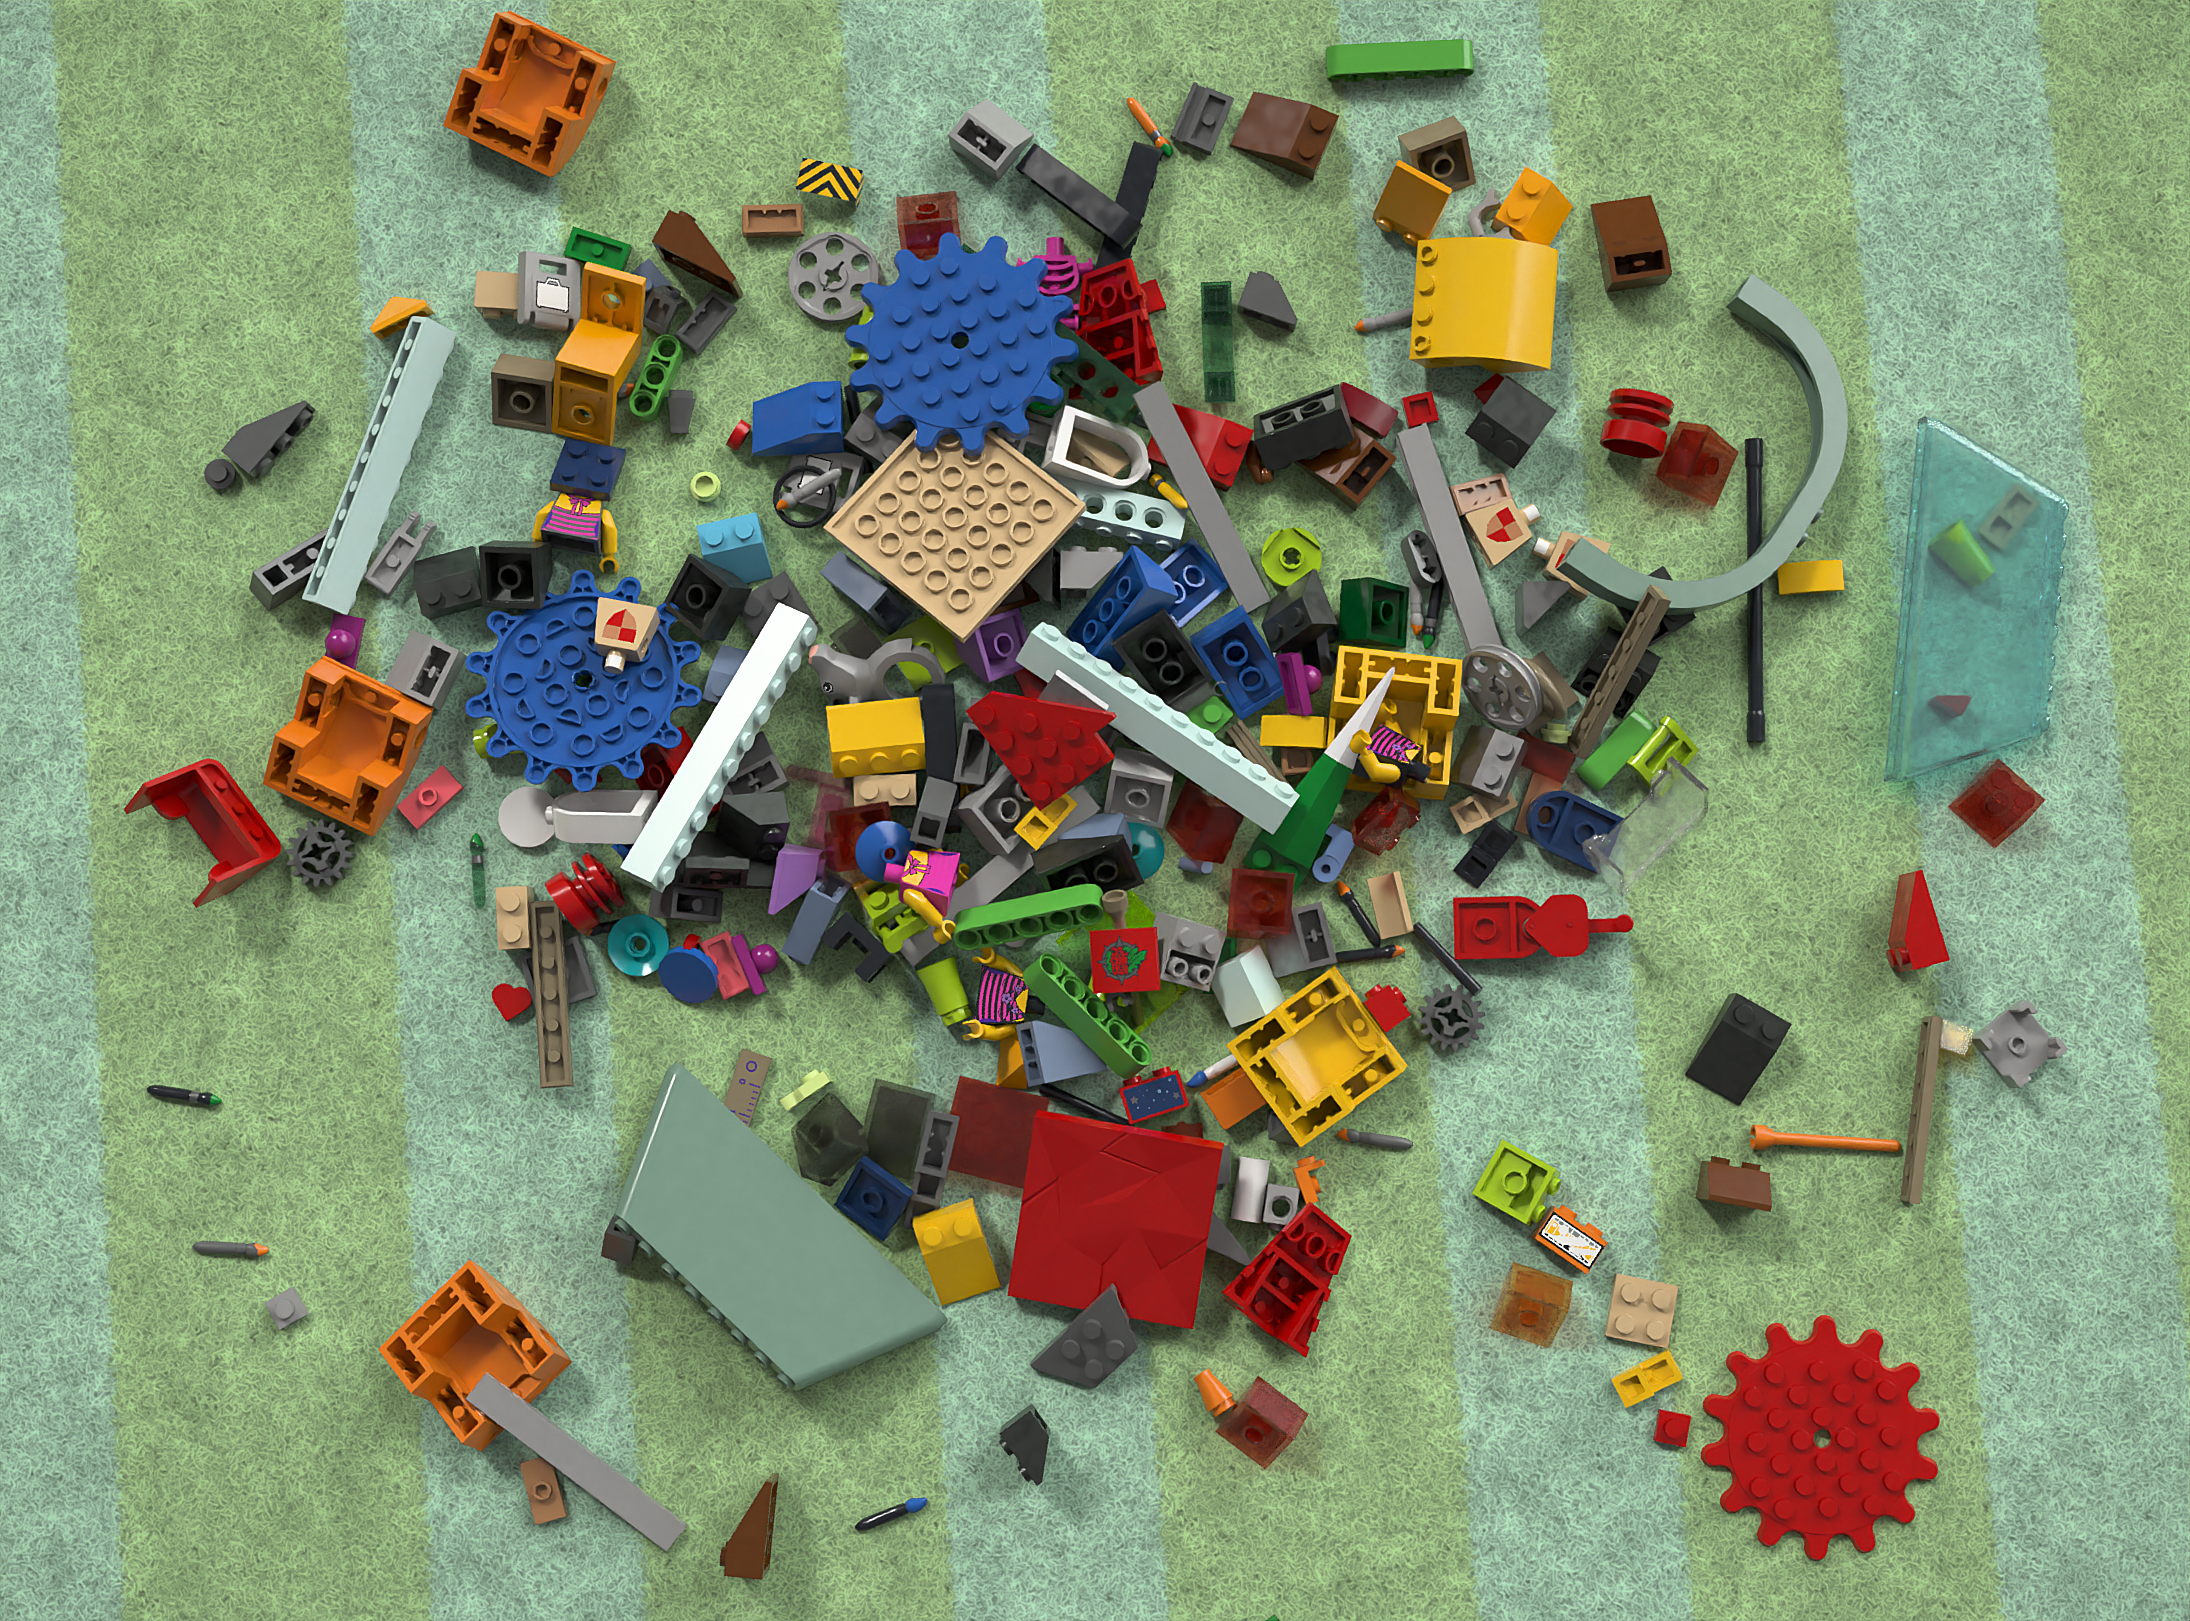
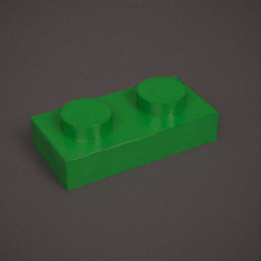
M573 226L563 255L565 258L577 260L583 264L590 262L624 272L632 247L630 244Z

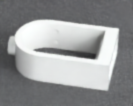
M1065 405L1054 414L1041 470L1071 479L1125 490L1139 479L1145 481L1150 473L1151 464L1148 463V453L1144 442L1134 431ZM1073 427L1122 446L1131 459L1129 477L1124 480L1116 479L1065 460Z
M593 789L586 793L579 792L578 790L568 792L555 798L551 806L546 808V823L554 825L555 836L565 842L635 844L659 804L657 790Z

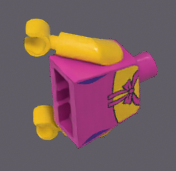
M937 847L926 850L909 851L905 866L887 863L884 881L900 884L899 901L920 914L931 927L935 926L936 928L933 930L934 939L940 944H945L951 939L950 935L955 931L956 926L951 920L943 922L942 918L947 916L954 888H959L969 880L968 876H966L969 873V866L964 863L959 865L960 853L944 852L941 848Z

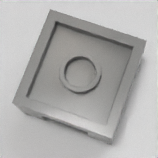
M2029 1000L2016 1001L1970 1038L2009 1088H2021L2032 1079L2028 1075L2046 1060L2057 1059L2068 1050L2059 1037H2050L2033 1017L2032 1014H2036L2038 1011Z

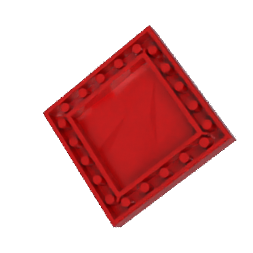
M1037 1110L1034 1117L1007 1296L1085 1310L1113 1283L1118 1290L1117 1296L1123 1309L1125 1308L1129 1318L1193 1329L1224 1143Z

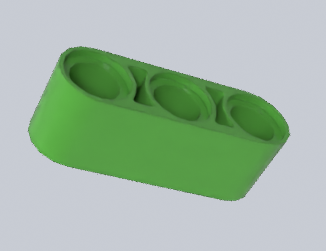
M661 335L655 340L631 394L629 407L635 417L641 422L649 423L658 418L666 401L665 397L668 396L682 364L684 350L677 338L672 335ZM667 346L676 347V351L671 357L662 356V351ZM657 373L664 375V379L660 384H650V379L653 375ZM651 401L652 407L649 411L645 413L638 412L640 403Z
M1635 708L1575 772L1596 792H1599L1621 770L1630 756H1634L1657 730V727Z

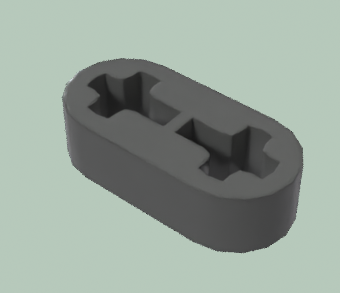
M1420 530L1410 532L1401 541V551L1413 582L1422 589H1428L1441 579V567L1429 537Z

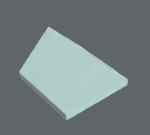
M1256 945L1217 965L1211 988L1230 1028L1266 1016L1286 1001L1260 945Z

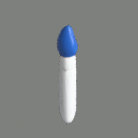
M1231 1054L1208 1067L1205 1071L1197 1072L1187 1082V1086L1191 1088L1201 1087L1209 1079H1213L1217 1075L1219 1076L1237 1066L1239 1062Z

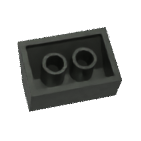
M1339 384L1254 415V441L1267 472L1273 469H1285L1292 462L1303 458L1305 460L1313 459L1322 451L1331 448H1343L1350 441L1354 440L1353 426Z

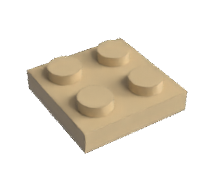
M1615 1273L1604 1335L1668 1348L1679 1286Z

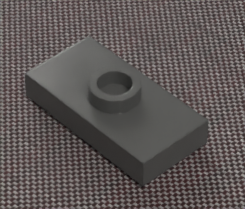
M712 289L674 336L700 356L735 314L737 308Z

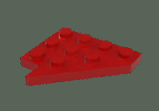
M991 691L965 711L1039 811L1043 810L1115 757L1097 732L1117 717L1115 712Z

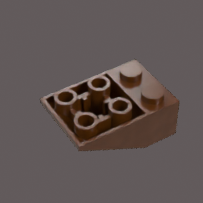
M1651 195L1591 204L1605 292L1665 284L1672 275L1667 242Z
M1353 426L1354 440L1350 441L1345 447L1340 449L1331 448L1322 451L1313 459L1305 460L1303 458L1295 461V463L1353 511H1356L1394 466L1397 457L1375 439Z

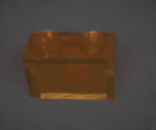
M1513 1262L1504 1279L1490 1329L1550 1348L1570 1309L1573 1281Z

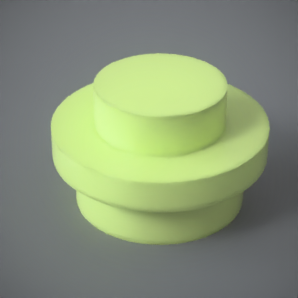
M700 472L693 477L690 490L697 500L711 502L719 496L721 483L715 474Z
M1548 722L1547 728H1541L1540 733H1543V741L1568 743V736H1571L1572 731L1566 730V724Z

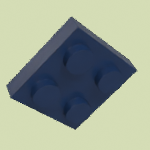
M566 438L549 482L550 491L610 502L625 462L626 449Z
M864 1155L855 1166L834 1206L877 1238L885 1241L915 1192Z

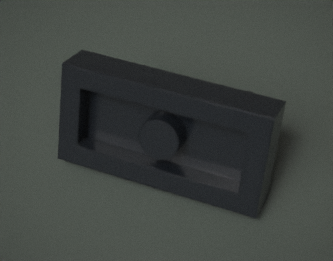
M1338 624L1302 649L1304 665L1316 667L1321 672L1323 678L1332 676L1335 671L1337 654L1329 650L1328 645L1338 640Z

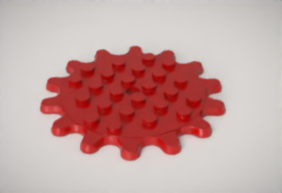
M1820 1315L1813 1323L1811 1336L1806 1340L1797 1341L1790 1336L1783 1324L1772 1323L1765 1332L1768 1343L1767 1354L1760 1359H1752L1741 1351L1731 1352L1726 1358V1366L1736 1379L1735 1390L1725 1396L1718 1394L1708 1395L1703 1401L1704 1412L1708 1416L1719 1420L1723 1425L1724 1432L1719 1441L1707 1444L1702 1448V1462L1709 1467H1725L1732 1475V1484L1721 1495L1720 1505L1728 1513H1736L1746 1507L1756 1509L1761 1517L1757 1539L1766 1547L1776 1545L1785 1533L1791 1531L1800 1534L1803 1538L1805 1554L1813 1561H1820L1825 1558L1828 1552V1544L1836 1535L1847 1536L1857 1551L1869 1553L1876 1545L1873 1525L1878 1518L1888 1516L1903 1525L1909 1524L1914 1520L1916 1512L1905 1496L1906 1485L1912 1480L1931 1481L1937 1476V1463L1933 1459L1922 1455L1918 1450L1917 1443L1922 1434L1938 1428L1940 1416L1932 1408L1920 1409L1910 1403L1908 1398L1909 1390L1919 1381L1921 1376L1920 1369L1912 1362H1905L1895 1368L1884 1366L1879 1357L1884 1341L1882 1334L1878 1330L1868 1329L1862 1333L1859 1340L1855 1343L1845 1344L1837 1336L1835 1320L1831 1316ZM1820 1429L1827 1430L1830 1436L1828 1444L1823 1447L1816 1446L1813 1440L1815 1432Z

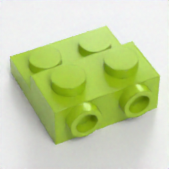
M1502 1139L1472 1194L1531 1227L1533 1222L1538 1224L1544 1217L1547 1207L1543 1206L1548 1195L1554 1196L1559 1190L1562 1180L1558 1177L1561 1172Z

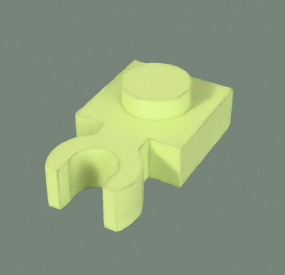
M816 1069L801 1079L803 1085L780 1100L785 1110H791L833 1082L827 1071L818 1073Z

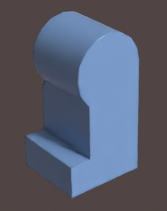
M1333 823L1329 824L1325 836L1331 838L1323 855L1314 861L1311 868L1314 879L1321 883H1329L1335 880L1358 839L1354 834Z

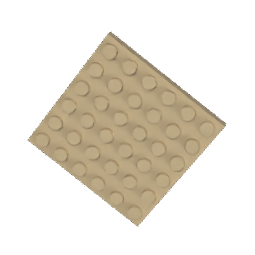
M915 429L823 528L825 533L961 642L965 643L1086 511L1087 507L1083 501L991 430H988L985 435L983 452L978 456H968L962 449L960 439L952 434L941 437L933 451L929 453L918 451L914 444Z

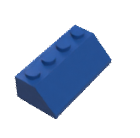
M1132 545L1066 631L1068 639L1081 644L1088 653L1097 659L1108 662L1112 669L1119 673L1126 663L1111 642L1160 609L1164 608L1167 612L1174 605L1179 596L1171 576L1138 547Z

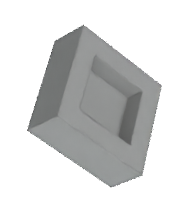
M295 1286L265 1302L279 1330L309 1314Z

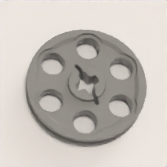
M824 232L807 239L794 253L788 269L789 288L796 304L810 317L826 323L846 322L861 315L863 308L869 305L863 302V300H854L851 297L852 289L856 286H864L868 282L879 284V270L871 250L858 238L843 232ZM832 241H839L843 244L844 249L841 254L833 256L827 252L828 244ZM808 254L815 256L817 259L816 266L812 269L802 268L800 260L803 256ZM862 256L869 260V266L866 270L856 271L852 267V262L856 257ZM836 270H840L838 275L841 281H833L828 286L829 278L826 274L828 272L833 274ZM811 284L815 287L816 291L812 298L803 299L799 296V289L802 285ZM829 300H837L841 304L840 311L835 315L827 314L824 311V305Z
M1482 644L1464 657L1462 661L1461 686L1472 706L1484 718L1499 727L1518 730L1527 727L1539 716L1544 701L1542 688L1532 669L1517 654L1499 645ZM1478 657L1485 661L1487 667L1483 666L1480 663ZM1502 661L1510 666L1512 672L1504 667ZM1472 677L1479 681L1481 687L1474 683ZM1521 687L1527 689L1530 697L1522 691ZM1491 702L1499 708L1500 712L1492 707ZM1515 707L1523 712L1524 717L1516 711Z

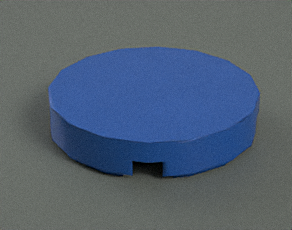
M677 946L669 950L659 963L658 970L661 983L667 991L676 998L689 1003H701L710 999L719 986L717 977L719 972L712 959L695 948L689 950L683 949L684 946Z

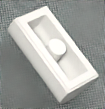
M1239 1156L1231 1219L1261 1223L1270 1166L1269 1160Z

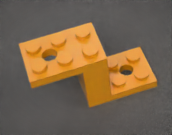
M587 262L584 266L581 318L555 359L553 433L585 442L606 446L612 445L615 431L617 393L641 352L646 278ZM607 294L615 295L620 303L612 302ZM579 409L587 411L590 417L583 416Z

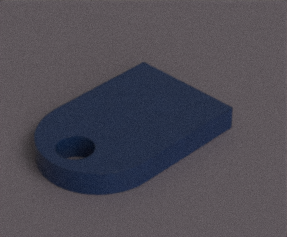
M1548 791L1539 795L1531 803L1526 815V827L1531 840L1539 848L1585 870L1601 875L1624 818L1570 792ZM1543 806L1547 807L1550 811V819L1545 824H1542L1538 819V811Z

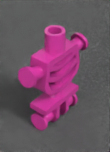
M1061 237L1047 238L1046 255H1034L1033 257L1044 260L1048 266L1049 276H1045L1041 283L1049 285V289L1039 286L1041 294L1046 297L1057 295L1069 296L1075 293L1080 284L1079 276L1094 271L1092 258H1088L1089 262L1077 264L1075 255H1064V238ZM1018 258L1016 266H1022L1027 262H1023L1022 258ZM1073 270L1072 272H1070V273H1068V274H1066V275H1063V276L1060 275V274H1062V273H1066V272H1069V271ZM1071 281H1073L1070 286H1068V287H1066V288H1064V289H1061V287H1060L1061 285L1067 284V283H1070ZM1073 304L1074 308L1071 314H1078L1079 304ZM1075 315V318H1062L1055 326V328H1058V333L1063 334V330L1075 331L1076 334V330H1079V315Z

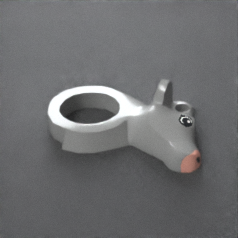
M912 638L896 639L887 642L867 660L836 652L826 644L811 646L808 652L809 664L817 672L823 693L829 698L831 706L919 697L920 710L922 711V692L916 695L900 694L891 689L885 681L886 671L892 665L902 661H912L925 667L932 677L931 684L945 682V669L942 668L938 658L926 648L912 644Z

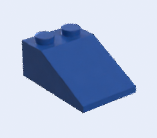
M841 381L809 382L753 402V457L845 452L844 397Z
M1193 537L1159 565L1171 576L1179 596L1167 613L1180 629L1185 627L1229 587L1217 563Z
M1243 604L1190 636L1193 646L1216 682L1223 681L1229 685V690L1225 696L1240 720L1245 719L1284 695L1278 662ZM1219 683V687L1225 693L1228 689L1227 684Z

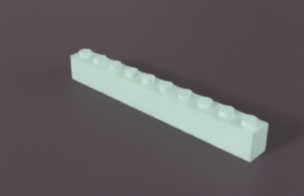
M411 316L302 599L344 615H348L349 609L355 604L356 591L360 581L363 580L367 572V563L370 555L377 547V537L382 524L386 522L389 516V506L393 496L399 490V480L403 470L410 462V452L415 440L421 433V424L425 413L432 405V395L436 385L443 377V367L447 357L454 348V339L457 332L427 317Z
M778 603L620 868L632 879L661 893L672 882L675 870L681 860L690 852L691 843L697 833L706 825L710 811L722 798L726 784L736 774L745 752L752 747L760 727L767 722L770 710L776 700L783 695L786 683L801 664L802 656L808 646L814 643L818 627L808 615Z
M1044 622L1039 624L1030 633L1015 660L1047 683H1049L1059 669L1109 705L1107 711L1115 712L1117 715L1114 720L1108 723L1109 725L1272 835L1282 824L1300 796L1289 784L1280 782L1269 775L1265 768L1258 764H1253L1244 758L1237 749L1226 746L1217 740L1213 733L1206 729H1201L1192 723L1185 714L1174 711L1165 705L1160 697L1149 694L1140 688L1133 679L1122 676L1112 669L1108 662L1097 659L1088 653L1084 646L1070 641L1052 625H1047Z

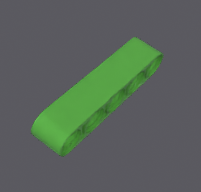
M1467 39L1341 44L1330 46L1325 50L1327 81L1335 83L1334 80L1345 79V82L1364 81V78H1375V81L1394 80V77L1424 79V76L1434 75V78L1454 77V74H1464V77H1468L1474 73L1472 41Z
M1082 884L961 910L954 917V924L956 926L954 943L959 949L970 951L1095 925L1104 917L1103 891L1095 884Z
M1042 954L1024 970L1023 980L1027 987L1121 1078H1133L1152 1062L1153 1054L1149 1046L1114 1012H1111L1107 1005L1096 994H1093V991L1054 954Z

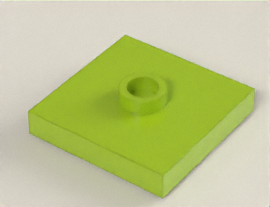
M928 614L884 639L887 643L896 639L912 638V644L926 648L938 658L942 668L945 669V675L965 664L958 655L953 635ZM912 661L898 662L914 692L922 689V684H931L932 677L921 664Z

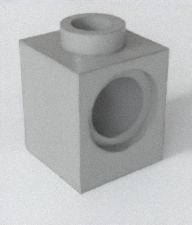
M1267 1183L1262 1221L1268 1222V1228L1282 1230L1296 1216L1299 1188ZM1277 1199H1285L1288 1203V1211L1283 1216H1275L1272 1213V1204Z

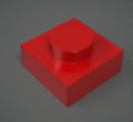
M1432 391L1401 399L1408 429L1421 426L1423 423L1427 425L1438 423L1439 418Z
M1658 1409L1653 1440L1686 1447L1691 1415Z

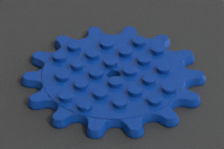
M945 233L939 239V251L934 258L923 261L918 259L910 250H899L894 257V264L899 273L897 281L888 286L868 282L862 287L860 296L863 302L873 309V318L866 324L850 326L846 330L844 338L850 347L864 350L868 355V361L866 365L852 373L849 384L855 392L861 393L875 390L882 395L883 404L874 416V422L879 429L889 430L901 421L912 422L916 427L914 444L918 451L929 453L935 449L941 437L952 434L960 439L962 449L966 455L978 456L984 450V438L988 430L999 427L1004 429L1011 438L1021 440L1030 431V425L1025 418V409L1029 404L1042 402L1049 406H1056L1063 400L1064 392L1050 378V370L1057 363L1074 361L1079 355V347L1072 340L1060 338L1055 332V326L1059 320L1072 313L1074 306L1071 298L1066 295L1046 297L1041 294L1039 285L1048 273V266L1044 260L1032 258L1026 264L1014 267L1006 261L1008 245L1007 241L1000 236L990 237L981 251L969 254L962 249L960 238L956 234ZM957 335L965 336L969 339L966 347L958 349L953 346V341L957 338Z
M578 570L573 574L570 589L566 593L555 595L547 591L543 608L527 609L519 616H511L503 611H494L488 616L487 626L498 637V643L493 650L470 653L465 660V665L471 673L481 675L487 681L485 691L466 702L465 711L471 718H492L497 722V732L486 744V750L491 757L499 759L515 751H521L527 755L528 765L525 769V778L531 784L540 785L546 781L554 770L567 769L572 774L575 789L586 793L594 789L598 772L607 766H615L625 778L635 780L642 776L644 772V765L640 756L644 747L658 744L666 749H675L680 745L682 735L670 722L672 712L678 708L696 707L702 700L701 690L697 686L686 684L680 678L681 669L700 658L701 648L699 644L694 641L676 642L669 637V628L675 623L677 618L665 609L666 603H662L657 607L660 623L641 662L626 660L621 674L606 671L604 666L607 657L599 655L595 646L598 599L603 597L639 604L638 596L641 592V584L634 577H626L620 581L615 590L603 593L595 587L594 576L590 571ZM670 603V605L678 609L674 603ZM582 675H589L593 678L589 688L577 686V679Z

